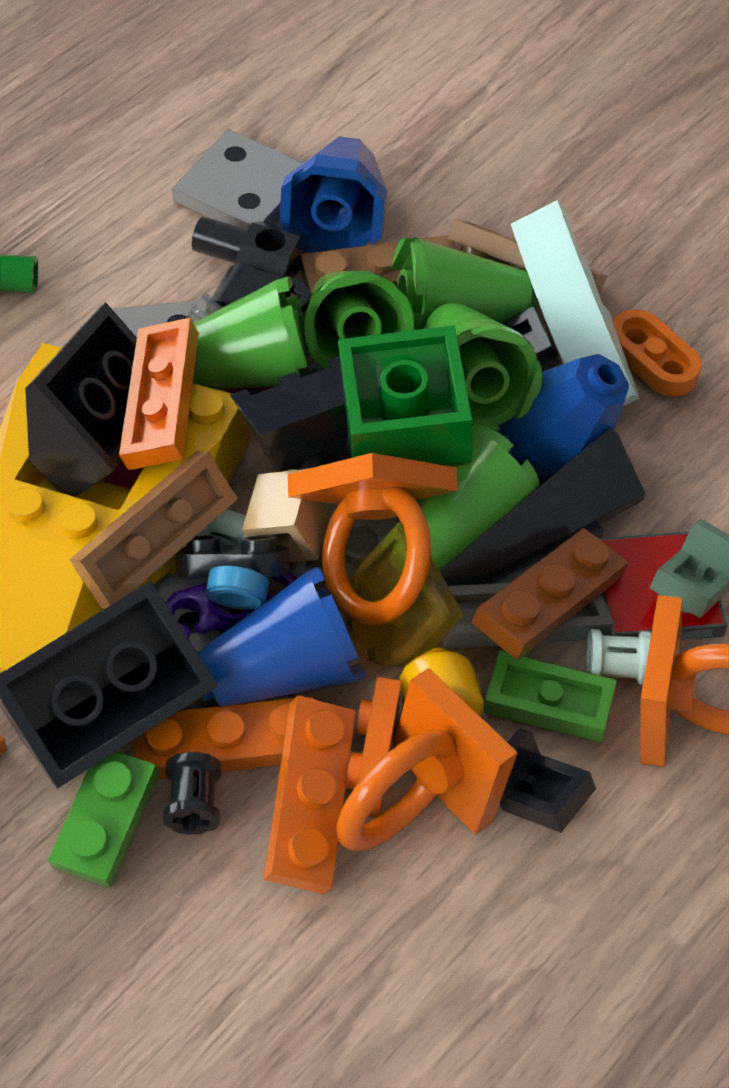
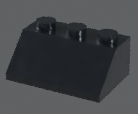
M106 302L90 316L25 388L29 460L58 492L77 497L112 473L122 461L119 452L137 337Z
M149 581L0 673V708L31 755L55 788L58 789L218 687V684L152 581Z

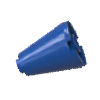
M319 567L304 573L197 652L218 684V687L202 696L204 702L215 698L219 707L245 704L356 683L367 678L360 663L350 667L348 663L359 659L332 595H329L327 588L316 591L314 584L325 580Z

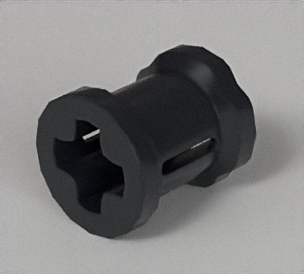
M185 752L170 757L166 762L165 772L166 777L171 781L170 805L163 810L164 825L171 828L174 832L182 834H202L215 830L220 825V810L214 806L215 782L221 777V762L209 754L200 752Z

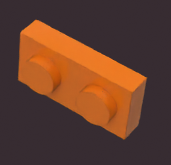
M377 677L373 700L361 699L356 735L365 736L366 739L363 753L351 752L346 789L354 790L369 770L392 750L399 711L400 680ZM384 795L379 799L368 816L376 818L380 816Z

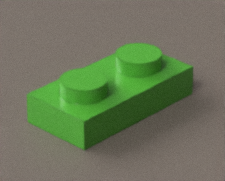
M499 651L483 713L602 743L617 680L523 656L516 660L509 653Z
M116 751L88 769L48 858L49 864L54 869L111 888L160 774L156 764Z

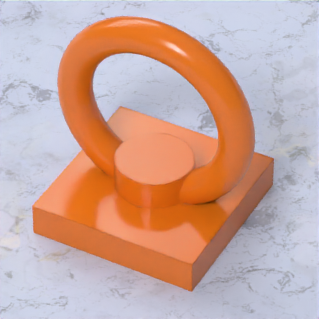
M369 453L287 474L288 498L338 505L328 523L322 547L323 577L328 593L332 595L337 608L349 619L371 626L389 623L405 613L415 602L424 586L431 560L429 526L416 500L458 491L456 467ZM398 516L405 531L407 544L406 561L402 575L392 592L378 601L364 600L353 590L346 571L345 553L351 529L357 519L379 520Z
M658 595L641 693L640 764L665 767L673 711L697 726L729 735V711L708 705L695 697L699 672L729 668V644L702 645L681 653L683 598L663 595Z
M427 668L410 680L392 750L369 770L346 800L337 822L338 840L345 848L351 851L359 852L377 847L407 827L435 797L440 799L477 835L494 821L518 752L430 668ZM410 770L417 778L415 783L388 810L364 824L369 813L384 793Z

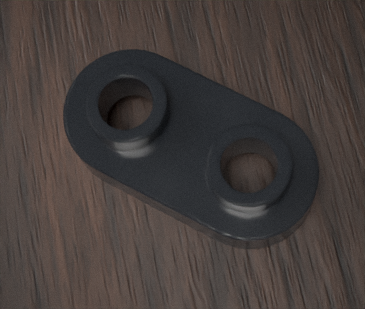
M217 535L196 536L186 544V548H182L175 554L176 575L185 578H208L209 571L214 567L237 566L254 570L267 578L282 576L290 573L289 548L278 546L276 536L270 535L243 537L240 539L241 545H222V537Z

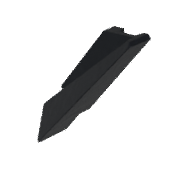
M612 428L604 432L426 581L415 602L404 613L403 625L408 630H418L422 623L435 624L428 605V600L434 587L511 583L583 528L599 540H602L604 529L599 524L637 505L644 500L645 491L617 432Z

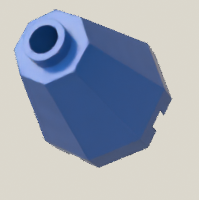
M339 136L285 176L281 187L280 225L283 228L309 235L307 253L360 247L370 241L372 245L382 238L385 225L387 189L374 154L360 139Z
M600 354L582 357L543 371L539 395L534 399L528 413L518 421L513 417L509 421L498 425L501 430L497 432L504 437L507 435L509 441L514 444L508 453L511 454L520 466L528 460L533 466L538 479L543 482L551 478L610 428L614 430L629 389V383L620 366Z

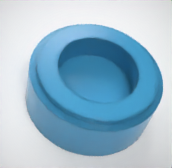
M218 566L209 571L206 595L213 602L225 607L242 610L257 609L266 602L269 580L261 573L237 566Z

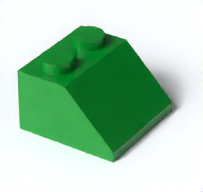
M455 325L338 339L352 458L376 453L439 465L472 461V415Z

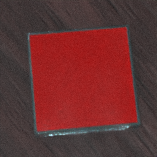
M689 531L598 538L629 562L621 579L602 593V597L614 622V626L608 636L638 637L641 631L652 633L657 597L660 594L650 589V585L657 570L682 549ZM721 599L701 618L692 613L682 612L681 640L724 637L728 625Z

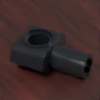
M202 216L194 228L191 247L194 252L235 263V265L244 264L267 273L295 278L300 268L301 254H306L309 235L261 221L252 222L249 229Z

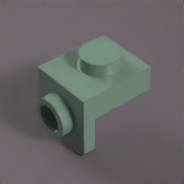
M698 520L692 525L682 549L657 570L650 589L663 596L683 598L682 612L692 613L701 618L729 590V535L704 520Z

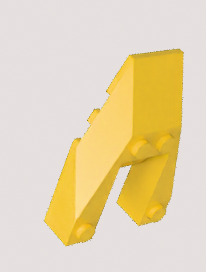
M42 342L16 382L0 428V673L105 609L100 607L69 559L196 451H209L229 483L251 443L249 426L232 400L230 393L192 384L183 460L144 467L132 489L99 481L77 497L58 492L29 460L25 388L61 349V347ZM175 555L136 589L149 581H152L155 585L167 573L174 575L176 573Z

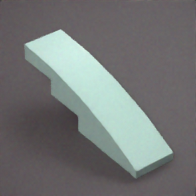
M556 200L511 223L527 273L563 364L582 357L600 354L617 363L629 383V389L623 406L640 399L611 314L601 301L588 261L579 251L566 210Z

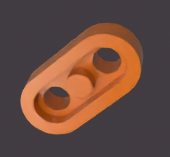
M631 309L619 313L613 319L629 368L653 390L662 395L675 397L688 394L695 388L701 370L699 355L658 317L644 310Z

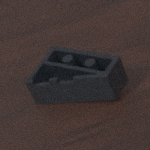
M340 356L328 360L329 368L300 378L296 372L279 377V386L250 395L247 389L230 395L276 472L291 469H310L352 458Z

